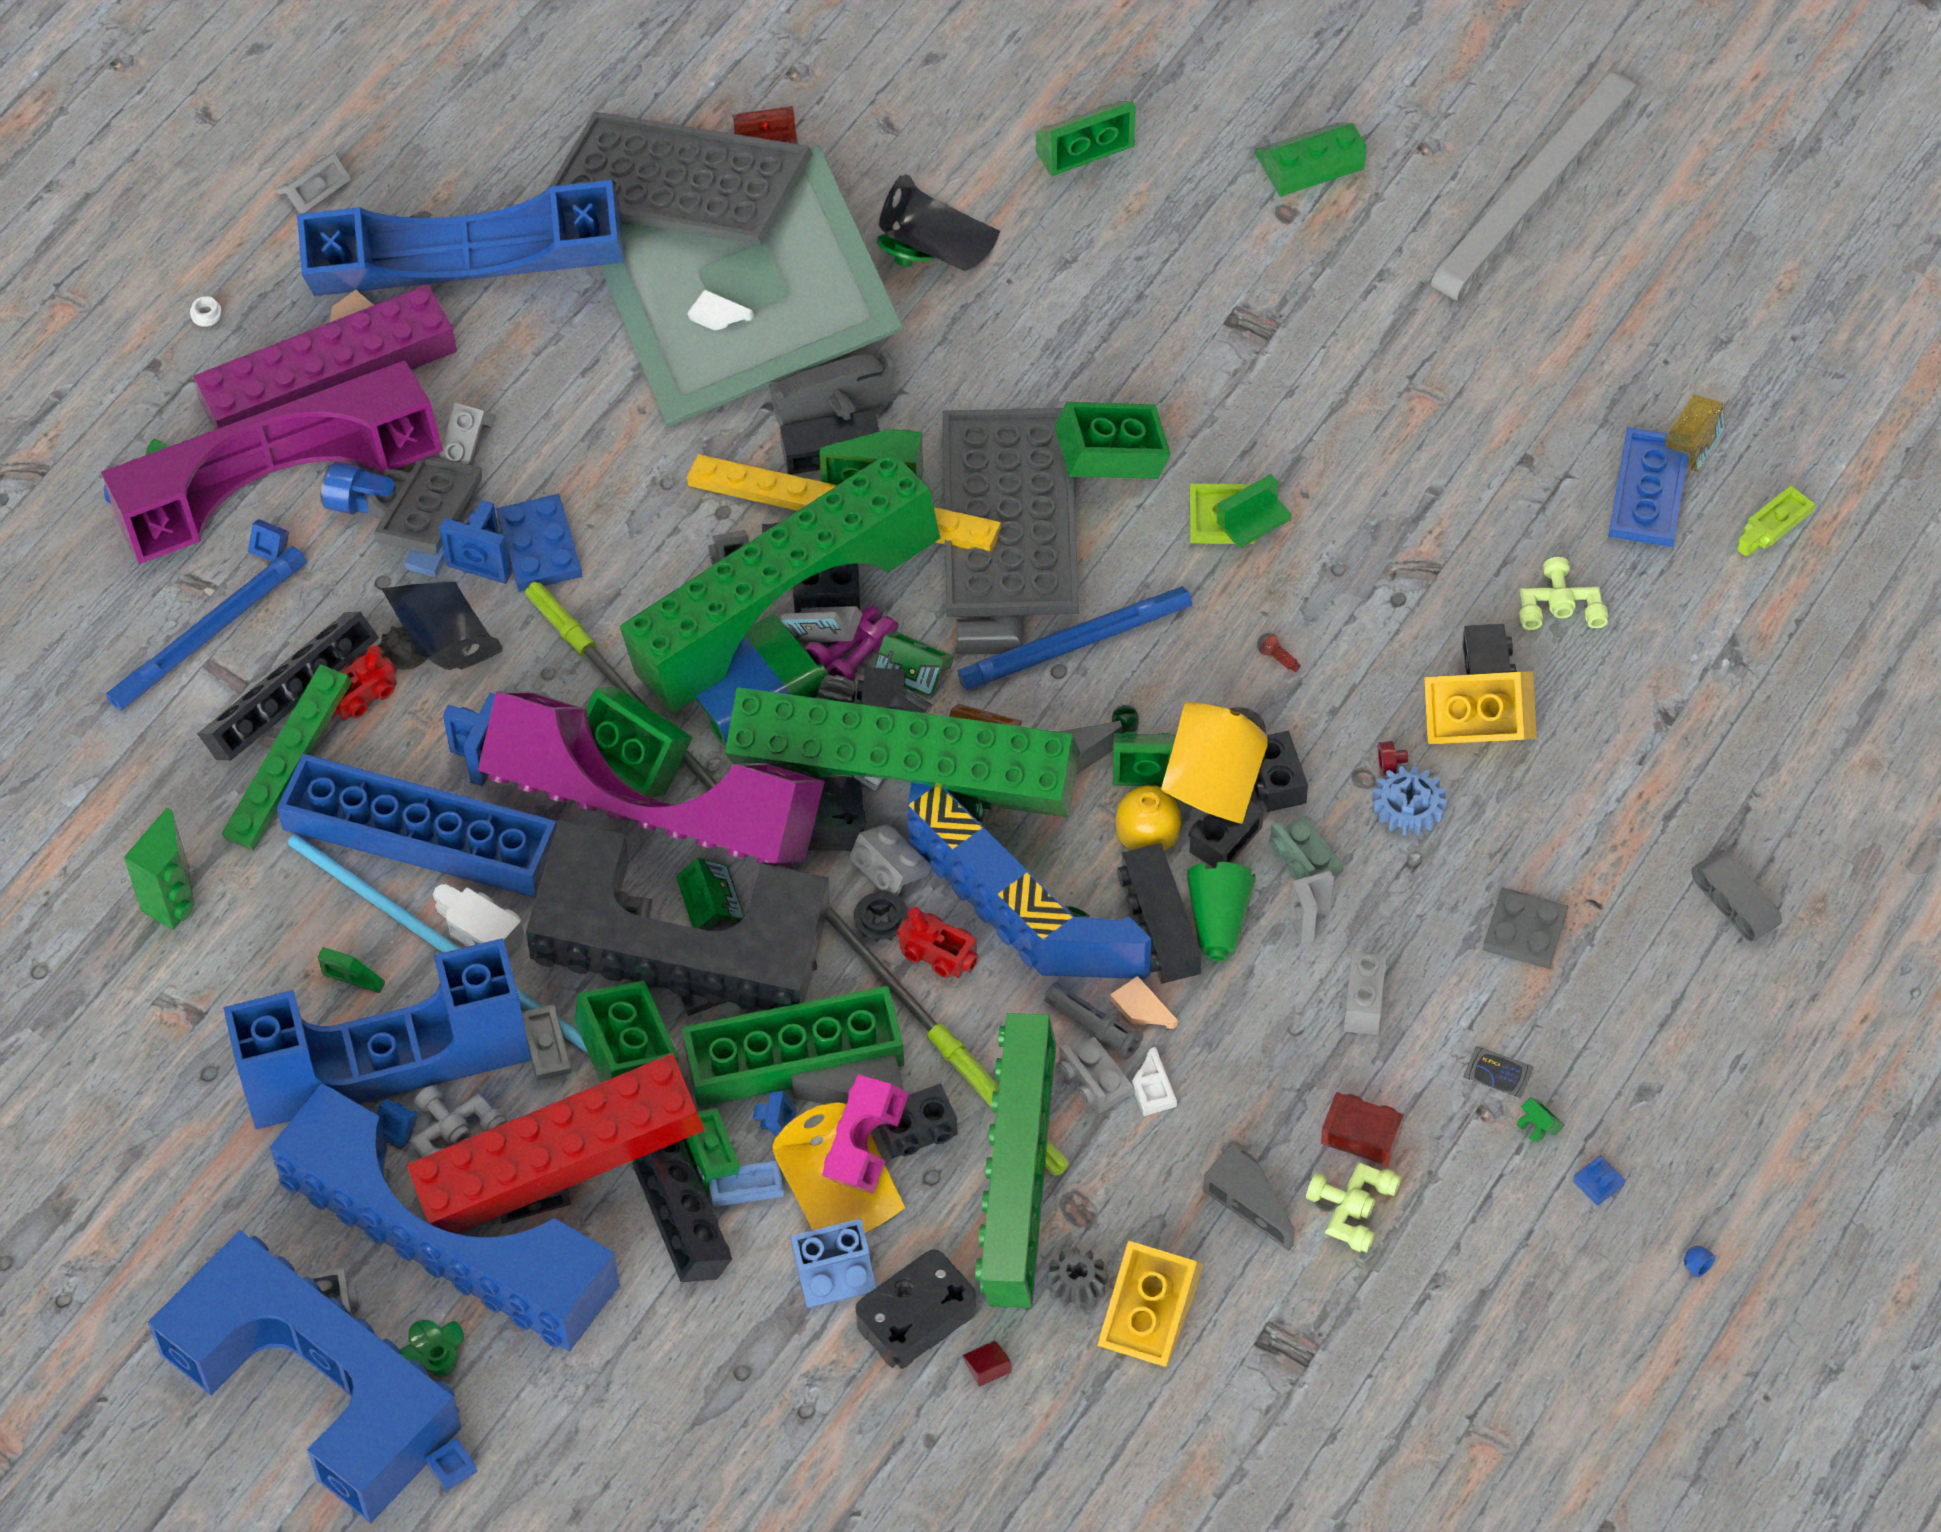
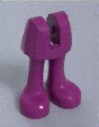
M872 605L861 612L863 615L852 641H836L828 648L818 642H811L804 647V650L817 665L821 663L825 667L828 675H839L854 681V671L872 652L879 653L884 636L895 633L899 627L898 622L889 616L882 618V611ZM856 643H860L845 660L840 659Z

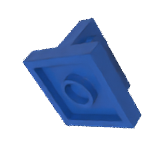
M482 500L476 512H471L467 524L444 518L439 530L446 566L507 584L511 576L505 536L499 534L494 504Z
M489 693L479 714L467 707L458 708L451 705L447 706L443 714L450 753L466 757L470 783L479 786L484 785L489 775L488 773L478 771L495 699V694Z

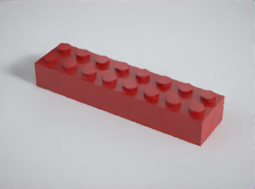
M672 1053L407 1164V1168L427 1223L450 1233L459 1234L705 1131L680 1067Z

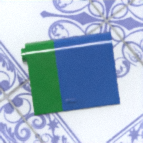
M772 614L753 624L747 631L732 657L726 678L696 695L695 700L707 713L708 722L715 737L722 745L727 744L737 687L812 698L819 692L820 684L823 678L828 675V672L821 663L817 665L778 617Z

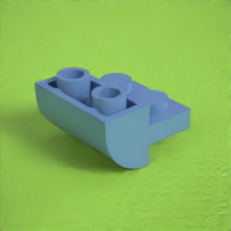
M861 1219L790 1236L794 1264L807 1309L866 1295L877 1287Z

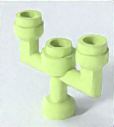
M1553 557L1546 560L1543 564L1544 575L1552 579L1553 588L1520 589L1522 609L1519 611V617L1523 628L1526 630H1535L1542 626L1543 613L1542 609L1537 606V601H1548L1550 612L1556 618L1562 619L1573 614V610L1576 608L1575 600H1587V608L1584 613L1588 626L1591 628H1602L1608 623V609L1602 603L1600 587L1566 588L1565 576L1570 572L1569 561L1566 558Z
M1358 1162L1347 1184L1346 1192L1328 1185L1325 1175L1316 1172L1310 1182L1306 1199L1316 1202L1322 1197L1340 1204L1336 1207L1325 1230V1234L1348 1242L1351 1249L1368 1253L1374 1241L1375 1232L1362 1225L1353 1227L1345 1224L1347 1217L1351 1216L1358 1220L1362 1217L1368 1219L1373 1210L1375 1199L1370 1197V1193L1361 1190L1364 1182L1375 1186L1379 1193L1395 1196L1402 1176L1389 1169L1380 1171Z

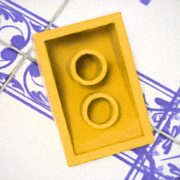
M1533 671L1424 677L1428 744L1537 738Z
M1128 1241L1097 1346L1167 1367L1194 1300L1204 1263Z

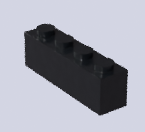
M1162 844L1123 852L1122 866L1117 867V874L1121 887L1127 886L1130 895H1127V903L1131 915H1137L1139 920L1137 925L1152 938L1150 971L1152 973L1157 972L1161 984L1200 975L1202 956Z

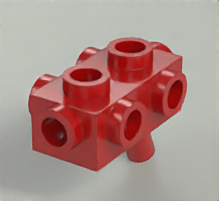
M375 645L369 646L367 654L357 657L350 666L341 671V673L348 675L352 682L333 713L332 718L336 715L343 721H346L351 716L355 719L365 714L368 704L377 698L384 700L393 693L394 686L397 684L395 678L397 670L389 658H382L380 656V647Z
M918 907L909 909L907 912L909 919L906 918L901 923L897 932L900 949L905 958L914 963H919L920 960L931 964L933 971L944 978H948L950 975L960 978L964 971L969 973L973 971L978 962L979 954H977L976 938L970 932L962 928L956 929L944 923L937 915L932 913L926 914Z

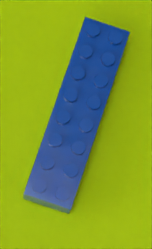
M302 754L277 807L281 826L285 831L536 898L557 825L555 820L307 754Z

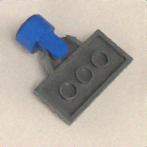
M429 456L418 460L410 473L397 469H385V474L381 476L365 472V469L360 466L335 461L328 466L324 474L320 497L326 509L352 515L356 512L371 513L375 518L380 519L381 521L374 531L375 542L437 556L442 547L439 530L444 518L453 521L458 520L482 479V468Z

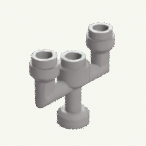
M431 1085L417 1095L414 1103L420 1111H430L438 1122L411 1138L409 1142L423 1158L442 1150L441 1148H435L431 1143L439 1136H442L448 1144H457L469 1139L472 1133L470 1125L465 1119L473 1113L479 1116L481 1119L480 1124L485 1131L505 1124L508 1121L502 1111L494 1109L480 1092L450 1113L441 1103L443 1097L441 1090L436 1085Z

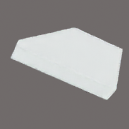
M706 290L703 291L687 313L690 320L715 331L727 328V324L744 319L747 322L755 317L751 309Z
M1156 1047L1150 1048L1146 1060L1132 1080L1134 1094L1143 1116L1177 1107L1176 1097Z

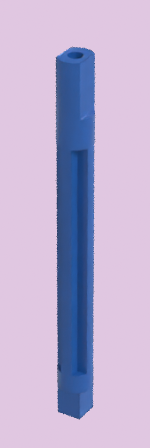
M293 545L268 564V567L108 691L106 693L108 701L120 711L125 709L278 584L283 583L307 563L303 552Z
M1181 586L976 662L973 665L957 670L960 684L965 690H969L1192 606L1190 593Z

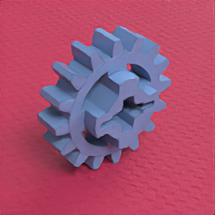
M1414 765L1411 768V772H1406L1403 766H1399L1398 774H1394L1390 770L1386 771V780L1379 778L1377 780V789L1373 791V812L1379 813V822L1385 823L1389 821L1390 831L1395 830L1397 827L1402 828V835H1406L1408 829H1413L1416 835H1420L1421 827L1423 826L1431 831L1434 821L1440 823L1442 814L1446 810V789L1439 788V777L1430 780V771L1428 769L1420 774L1417 773V766ZM1409 796H1412L1410 805H1407Z

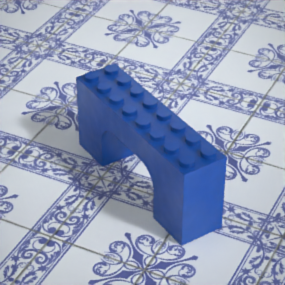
M501 938L434 955L439 977V987L430 998L414 1006L342 1024L318 1026L304 1021L300 1015L294 990L223 1007L236 1067L255 1130L291 1121L321 1083L360 1104L531 1061L520 1000L504 939Z
M239 1230L148 1321L158 1352L211 1396L249 1357L261 1350L276 1347L289 1349L297 1353L352 1397L349 1405L313 1442L307 1451L317 1481L369 1523H372L427 1465L425 1457L446 1445L461 1429L458 1416L459 1409L454 1400L455 1393L444 1382L438 1381L436 1383L429 1378L428 1372L416 1360L409 1362L402 1357L401 1351L389 1339L382 1341L374 1335L373 1328L362 1318L355 1320L347 1314L348 1310L338 1299L332 1297L329 1300L320 1293V1287L311 1278L306 1276L303 1279L297 1275L294 1267L288 1260L282 1256L276 1258L270 1254L268 1247L260 1238L255 1235L250 1238Z

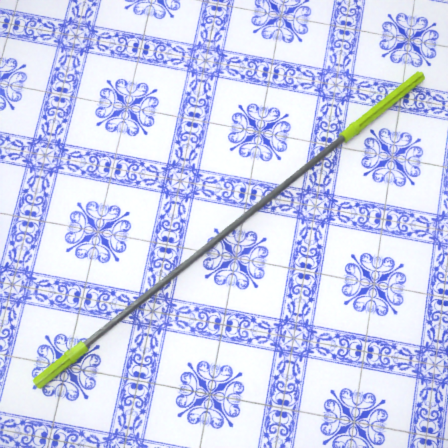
M530 583L529 587L525 590L526 596L559 631L563 640L569 643L581 657H588L613 686L618 687L647 706L596 650V643L583 630V626L570 616L541 583ZM687 750L682 762L708 790L716 786L718 783ZM777 865L778 867L797 870L793 865ZM829 906L826 920L886 986H889L891 992L928 1031L927 1038L942 1053V1057L958 1070L992 1108L993 1091H999V1084L967 1051V1047L961 1040L957 1039L943 1023L937 1024ZM1048 1139L1045 1167L1052 1175L1059 1176L1068 1168L1069 1162Z

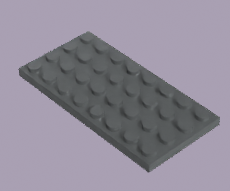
M593 112L549 187L612 180L620 204L622 222L762 245L812 157L810 147L805 145Z
M1063 408L943 411L944 509L1001 522L998 540L992 554L988 550L976 547L971 549L952 545L950 540L945 539L946 617L1079 614L1074 477L1068 476L1054 427Z

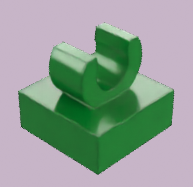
M1529 1097L1521 1106L1528 1115L1522 1116L1516 1125L1519 1129L1524 1130L1530 1123H1534L1536 1127L1535 1132L1529 1137L1533 1142L1541 1141L1546 1132L1556 1136L1565 1126L1541 1101L1533 1097Z

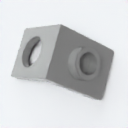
M344 1268L301 1276L303 1279L307 1276L315 1283L318 1281H330L331 1283L328 1285L319 1286L321 1289L320 1293L327 1294L340 1291L342 1304L348 1310L347 1314L354 1318L352 1308L359 1306L355 1285L349 1286Z

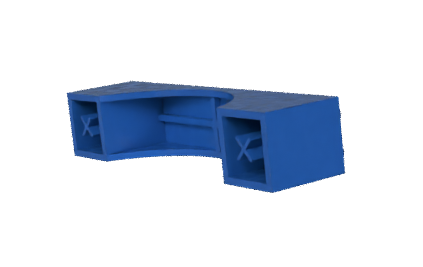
M612 180L551 186L540 195L523 203L496 211L466 216L441 218L399 217L375 213L361 207L297 214L301 272L314 296L349 293L354 290L368 291L625 263L620 204Z
M323 1083L320 1084L270 1146L279 1182L286 1190L292 1193L298 1191L307 1196L308 1200L318 1209L324 1210L327 1208L336 1213L337 1218L345 1225L350 1227L358 1226L374 1242L378 1244L385 1242L393 1247L394 1251L401 1258L407 1261L412 1259L417 1261L433 1277L440 1278L442 1276L446 1278L462 1294L470 1295L471 1293L481 1299L482 1303L489 1310L495 1313L501 1311L507 1314L518 1327L524 1330L529 1328L534 1330L552 1347L558 1348V1346H561L570 1352L620 1286L614 1252L556 1218L536 1228L513 1235L472 1237L436 1228L412 1214L394 1196L384 1180V1167L388 1149L380 1117Z

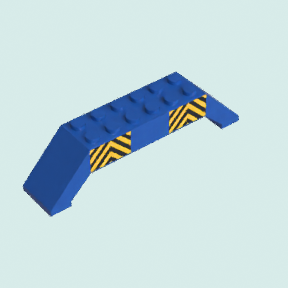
M911 782L908 800V843L930 862L932 870L939 878H945L952 885L955 894L961 900H967L974 907L977 916L983 922H989L996 929L999 938L1006 945L1011 944L1019 952V956L1029 968L1034 967L1042 976L1134 979L1138 976L1140 979H1145L1150 975L1152 938L1129 916L1122 921L1074 917L946 789Z

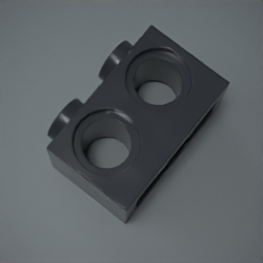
M846 564L833 567L793 587L795 613H800L802 608L857 606L860 610L859 565Z
M1289 730L1267 735V748L1254 785L1257 799L1264 801L1267 812L1306 804L1308 783Z
M1249 801L1243 824L1208 813L1202 821L1197 820L1189 831V852L1213 868H1216L1217 862L1232 863L1262 829L1264 809ZM1210 839H1216V840H1218V841H1217V842H1211V841H1209V840H1210Z
M940 1083L908 1096L898 1127L889 1124H881L877 1127L893 1159L898 1156H910L920 1148L934 1143L942 1144L949 1141L953 1136L957 1135V1117ZM933 1115L941 1117L938 1120L927 1119L929 1116ZM900 1127L908 1129L905 1132L894 1131L895 1129Z

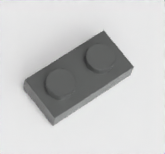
M555 1005L522 1011L536 1081L571 1073V1066Z

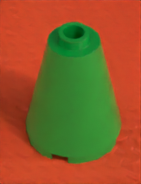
M1217 862L1216 868L1206 869V863H1200L1191 866L1187 870V883L1200 952L1207 955L1208 960L1222 962L1228 960V956L1235 954L1256 882L1255 873L1251 875L1252 869L1235 863Z

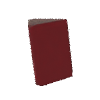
M996 1340L963 1355V1359L978 1387L1012 1372L1011 1361Z

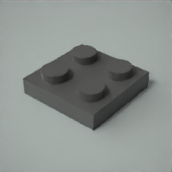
M1502 887L1484 940L1483 951L1550 969L1567 915L1568 905Z

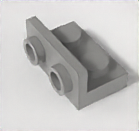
M1095 1036L1073 1049H1070L1067 1044L1060 1047L1058 1067L1062 1075L1067 1080H1073L1078 1087L1077 1091L1082 1101L1087 1106L1091 1104L1098 1114L1134 1094L1133 1085Z

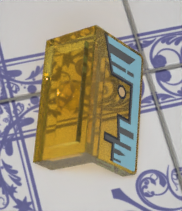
M1693 394L1665 438L1666 448L1690 454L1692 471L1699 472L1725 430L1723 403Z

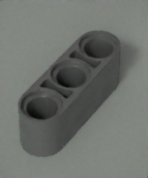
M1719 850L1692 867V877L1697 886L1748 941L1753 942L1782 923V917L1776 905L1726 851Z

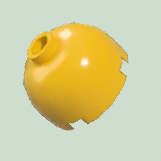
M1145 785L1136 787L1125 794L1117 806L1114 822L1117 838L1129 850L1160 843L1164 851L1175 845L1181 835L1182 814L1178 801L1173 796L1163 792L1158 786Z

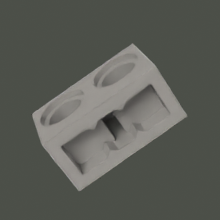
M1361 951L1351 952L1343 1032L1379 1034L1387 954Z

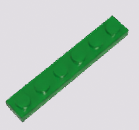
M319 665L221 834L226 840L254 851L277 811L279 802L302 754L310 755L352 681L348 675Z

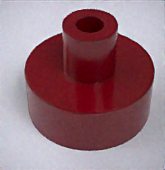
M1393 741L1378 742L1377 752L1381 775H1386L1388 770L1396 774L1397 764L1408 763L1407 749L1395 751Z

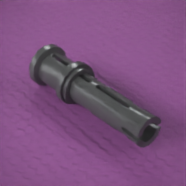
M1054 982L1046 991L1044 1001L1095 1033V1037L1100 1043L1107 1042L1119 1050L1123 1058H1130L1139 1048L1143 1039V1033L1138 1029L1133 1031L1120 1023V1018L1115 1014L1106 1015L1100 1012L1091 1004L1068 991L1058 982Z

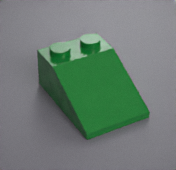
M887 429L822 447L819 453L821 482L839 485L891 450L922 480V432L908 429Z

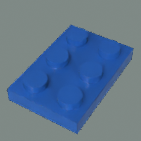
M559 494L496 508L502 535L505 536L507 552L519 592L525 591L532 582L541 583L543 586L582 577L581 566Z

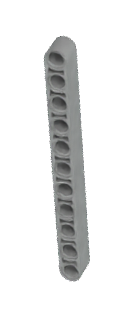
M1611 71L1439 266L1432 278L1431 287L1458 302L1462 301L1629 110L1639 95L1641 85L1615 71Z

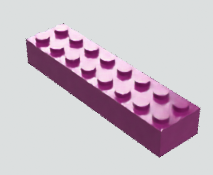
M427 284L193 375L199 401L214 430L404 360L411 370L453 354L457 352L453 327Z

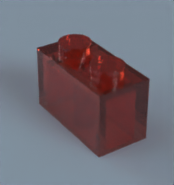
M1336 1092L1322 1126L1321 1144L1388 1166L1402 1131L1404 1114L1397 1112L1390 1106H1378L1363 1101L1362 1098L1353 1094L1345 1095Z

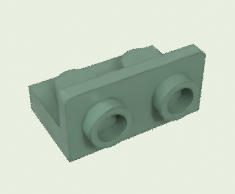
M1305 816L1285 827H1282L1279 822L1271 825L1270 847L1276 856H1282L1287 862L1289 871L1295 880L1326 871H1331L1334 877L1343 871V863Z

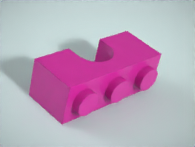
M857 1074L854 1085L849 1090L848 1102L843 1116L837 1124L836 1136L831 1150L825 1158L822 1176L841 1185L874 1194L886 1160L869 1152L867 1146L868 1137L871 1131L878 1125L889 1124L898 1127L909 1093L893 1084Z

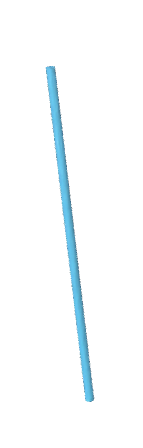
M297 834L292 835L289 839L288 845L442 953L461 949ZM517 988L521 1008L527 1011L544 1007ZM557 1016L562 1036L588 1054L579 1031Z

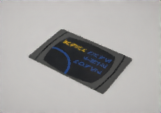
M1476 1046L1463 1078L1521 1098L1534 1067Z

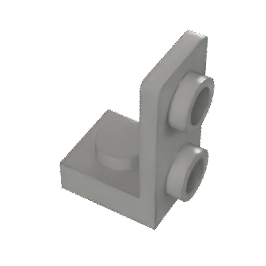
M455 402L442 444L443 451L440 452L439 459L471 465L481 427L484 425L492 428L496 415Z

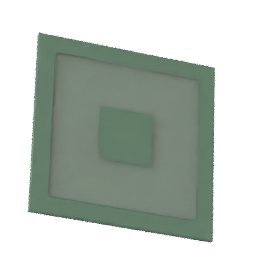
M819 145L810 148L812 157L762 245L626 223L622 225L625 263L600 265L667 427L765 388L770 383H777L799 372L811 369L904 330ZM706 290L751 309L755 317L751 321L746 322L744 319L727 324V328L715 331L690 320L687 313L703 291Z

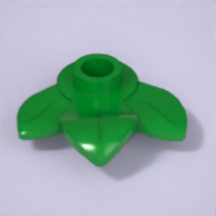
M430 1320L416 1321L411 1325L408 1332L410 1344L399 1350L401 1351V1356L409 1362L416 1360L428 1373L435 1377H444L452 1373L456 1368L458 1360L456 1350L464 1340V1332L456 1321L449 1322L442 1328Z

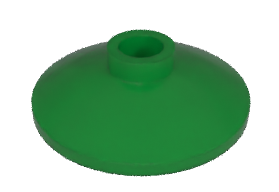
M881 234L877 237V245L888 254L894 256V262L899 265L910 267L913 262H926L936 259L889 237L887 234Z

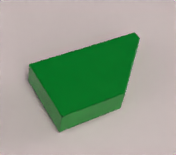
M322 947L318 960L324 976L381 993L385 980L355 957Z

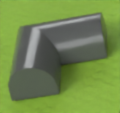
M1023 615L991 616V620L957 619V654H1001L1023 645Z

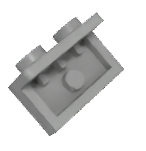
M889 823L860 832L849 856L850 860L882 892L892 893L896 896H899L903 885L927 877L932 867Z

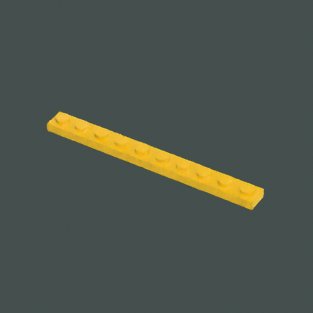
M700 454L697 455L686 477L689 487L795 511L800 510L837 486ZM934 507L941 538L936 543L945 544L946 539L950 540L953 546L965 549L976 547L988 550L992 554L998 540L1001 522Z

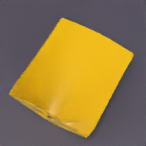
M1186 701L1182 709L1161 790L1199 810L1243 824L1267 748V735L1241 713H1236L1220 706Z
M837 1102L817 1105L793 1119L777 1135L772 1144L776 1161L812 1230L861 1219L864 1233L902 1211L905 1208L904 1203L885 1164L874 1194L841 1185L822 1176L825 1158L831 1150L836 1136L837 1124L842 1118L847 1104ZM819 1114L824 1115V1119L818 1125L811 1128L804 1127V1123L809 1118ZM870 1133L867 1141L868 1150L870 1153L881 1158ZM818 1136L823 1137L821 1144L811 1145L810 1141Z

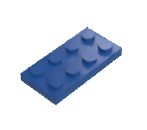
M1627 427L1608 537L1673 547L1691 437Z

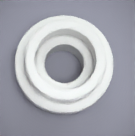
M204 296L193 302L190 316L192 321L199 326H211L220 320L222 309L215 299Z

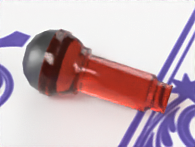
M1265 633L1257 640V649L1262 655L1273 656L1288 670L1291 669L1293 672L1299 670L1301 665L1297 662V659L1281 647L1279 640L1274 634Z

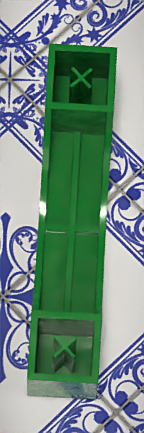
M891 450L621 624L620 629L635 675L670 714L674 713L694 700L696 695L726 678L732 657L753 623L774 601L798 583L824 570L846 564L874 565L888 573L941 539L930 488Z
M737 687L725 754L733 765L767 763L806 776L849 775L906 781L972 796L1003 809L1069 818L1080 751L1071 733Z

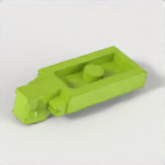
M1790 485L1748 519L1747 525L1742 531L1744 534L1739 538L1740 542L1736 550L1747 557L1755 552L1759 546L1764 549L1768 548L1769 545L1772 546L1813 513L1816 504Z

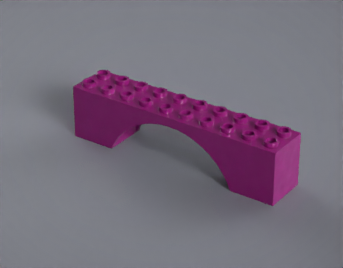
M404 360L104 470L101 474L117 522L138 564H142L200 542L204 527L214 511L237 490L269 473L300 464L325 461L355 463L385 473V469H397L442 452L443 449L430 400Z
M530 691L496 692L478 771L490 774L489 779L504 784H509V780L519 783L518 788L523 791L538 793V790L548 792L547 797L552 800L567 802L568 799L577 801V807L584 810L597 811V808L607 811V817L626 821L627 817L637 820L636 825L650 830H656L657 827L667 829L666 835L678 839H686L687 836L697 839L696 844L699 846L716 849L718 845L727 848L726 853L728 855L739 858H746L747 855L757 857V863L760 865L764 863L773 866L778 864L791 866L792 862L806 860L825 782L767 763L734 764L728 774L716 786L693 800L678 805L657 801L634 790L607 764L593 739L586 708Z

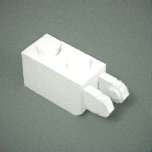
M446 884L435 887L433 898L437 901L435 905L437 913L439 912L440 915L442 914L446 918L450 938L463 946L469 947L503 938L509 957L524 939L520 917L510 909L503 910L495 905L486 894L482 892L477 894L469 888L460 892Z

